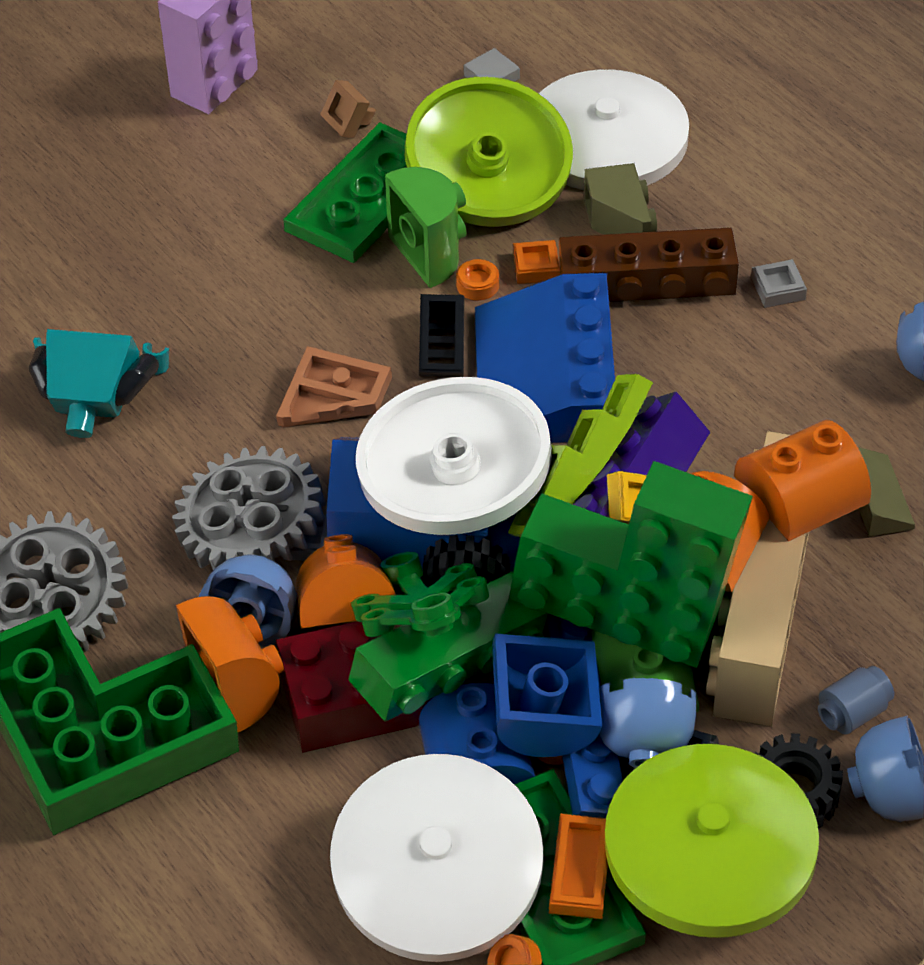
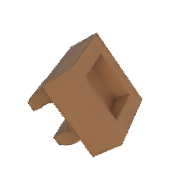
M335 80L320 115L342 137L354 138L360 124L370 125L376 110L369 107L370 102L348 81Z

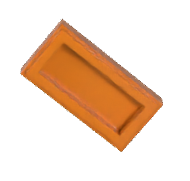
M560 813L549 914L602 919L608 867L605 853L606 818Z

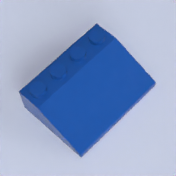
M607 273L561 274L475 307L477 377L498 381L521 391L541 410L549 428L551 443L568 442L581 411L602 409L615 381Z

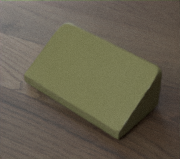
M858 447L867 466L871 482L870 503L859 508L869 537L915 529L914 520L888 455Z

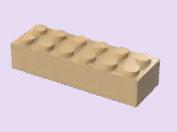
M767 431L764 447L790 435ZM769 519L733 591H727L726 597L723 596L717 624L719 630L717 636L713 637L709 665L711 667L706 695L715 696L713 716L772 727L809 532L791 541H787Z

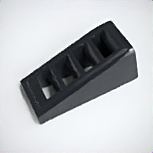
M420 294L419 376L463 377L464 295ZM429 319H455V323H429ZM429 332H455V336H429ZM428 345H455V350L428 349ZM428 358L455 359V364L428 363Z

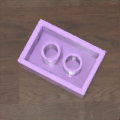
M251 0L158 1L170 95L209 114L220 103L226 101L231 93L246 80L250 79L258 70Z

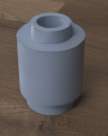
M859 667L819 693V716L829 729L837 730L842 734H849L888 708V702L894 699L893 686L886 674L878 667Z

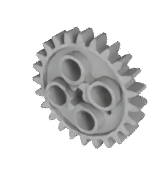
M261 446L257 454L250 456L248 449L245 447L241 451L240 458L233 459L227 452L224 454V464L220 466L211 461L207 462L210 472L206 475L194 472L192 476L196 486H182L181 490L185 499L175 500L174 503L178 513L173 515L172 519L177 528L175 533L181 547H184L189 559L196 558L200 568L211 564L213 570L229 558L248 554L264 556L274 562L275 558L279 556L291 561L293 558L290 549L293 546L306 549L308 546L304 535L312 536L318 534L315 522L324 520L325 517L321 507L326 505L318 475L313 473L309 462L301 464L299 455L296 453L286 458L283 448L277 449L272 456H269L265 446Z
M52 511L47 512L44 523L37 524L32 514L28 515L27 528L22 530L14 522L9 523L12 535L8 538L0 535V633L57 608L74 607L73 612L65 616V619L80 647L85 651L90 650L86 637L93 634L100 639H104L106 636L101 627L102 622L117 624L118 622L116 614L111 607L120 608L126 605L122 593L119 592L128 589L126 577L122 575L126 571V566L123 558L117 557L120 553L115 541L107 542L108 537L103 528L93 532V527L88 518H85L75 526V521L70 512L66 513L61 523H56ZM42 556L41 560L37 563L24 565L25 561L30 557ZM77 565H88L87 569L81 573H69ZM88 592H89V594L86 595V596L79 595V594H85V593H88ZM28 598V601L23 606L9 608L15 600Z

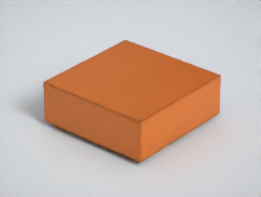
M555 240L513 243V259L517 284L539 283L560 275Z

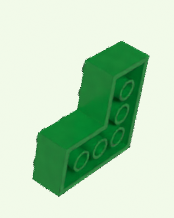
M653 461L635 500L629 524L541 493L520 537L508 599L519 602L530 609L540 610L568 620L576 626L587 627L614 637L625 644H633L663 655L671 661L682 662L697 668L716 622L753 496Z
M60 608L0 633V731L53 835L239 752L237 721L193 644L100 684Z

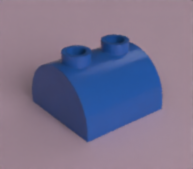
M495 633L492 642L496 724L500 741L517 753L534 757L567 755L591 744L597 738L602 728L595 642Z
M470 683L461 685L452 693L445 694L443 692L435 696L422 709L419 716V729L425 755L449 754L473 759L495 769L513 784L535 777L531 756L509 749L498 737L494 684Z

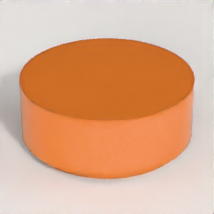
M482 259L469 260L463 263L456 272L458 292L464 295L465 298L475 301L491 298L499 289L498 268L493 263Z
M507 934L491 947L487 965H542V957L539 947L532 939L515 934Z

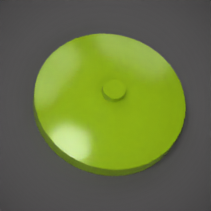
M496 77L464 78L445 84L433 91L419 104L413 113L405 140L406 166L429 168L442 173L452 183L457 182L461 186L466 198V205L458 209V214L463 222L479 226L498 227L514 225L530 220L544 212L558 199L565 188L573 160V145L570 132L556 108L547 99L529 87Z
M694 744L659 753L640 764L623 780L613 795L608 808L605 825V853L609 869L617 886L624 896L644 915L669 929L684 934L710 938L732 937L755 932L767 927L786 915L800 901L810 885L815 871L819 849V832L816 817L809 800L803 790L785 771L769 760L747 750L718 744Z

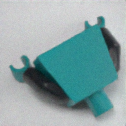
M47 329L46 344H42L40 337L33 339L35 351L29 364V372L40 395L49 400L56 412L68 414L65 433L73 437L90 438L93 434L95 416L118 417L122 406L129 404L154 374H162L168 370L169 348L165 347L160 353H152V344L144 343L142 355L139 357L140 351L132 336Z

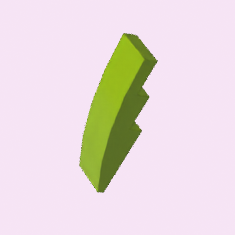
M639 374L617 375L603 408L581 411L567 445H551L552 461L547 478L534 498L516 513L508 531L509 534L521 537L541 493L570 504L575 502L604 468L630 429L653 384L652 381Z

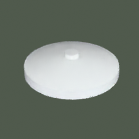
M590 70L561 78L545 87L539 93L560 113L570 132L573 145V160L566 183L568 186L584 190V169L631 163L635 164L639 180L645 179L647 185H650L673 171L685 155L689 137L687 112L673 92L651 78L621 70Z
M478 377L438 379L402 392L384 404L372 416L361 433L356 449V468L361 488L370 505L385 519L400 527L434 535L469 533L490 527L514 515L526 506L541 489L549 473L552 461L549 428L538 406L521 391L507 384Z
M449 754L419 755L403 759L379 770L362 783L344 805L333 831L330 851L331 871L335 890L345 913L353 924L372 942L389 952L413 960L426 962L453 961L487 950L504 935L510 934L524 919L534 902L541 882L543 870L542 836L536 816L527 799L509 779L495 769L462 756Z

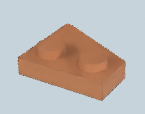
M307 346L276 415L278 426L290 427L375 414L379 410L391 382V367Z

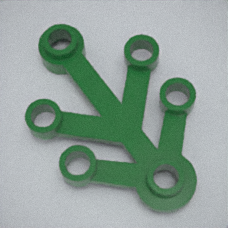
M403 552L386 558L380 565L392 583L394 591L397 593L404 592L405 595L367 594L354 599L351 602L356 621L362 622L364 633L368 637L386 634L394 629V625H411L413 630L423 631L426 636H436L444 634L454 627L453 622L461 616L460 607L462 605L481 603L490 597L486 578L477 577L474 564L463 563L450 567L446 570L443 577L427 588L420 579L423 575V570L418 553Z

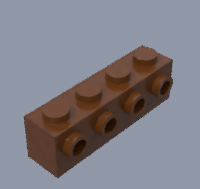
M732 227L559 237L560 275L607 273L609 302L736 295L739 262Z

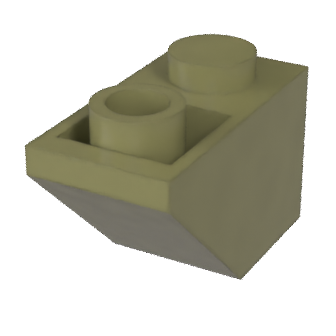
M634 163L584 169V203L591 229L603 235L657 232L654 208H647L649 202L647 182L645 179L639 180Z

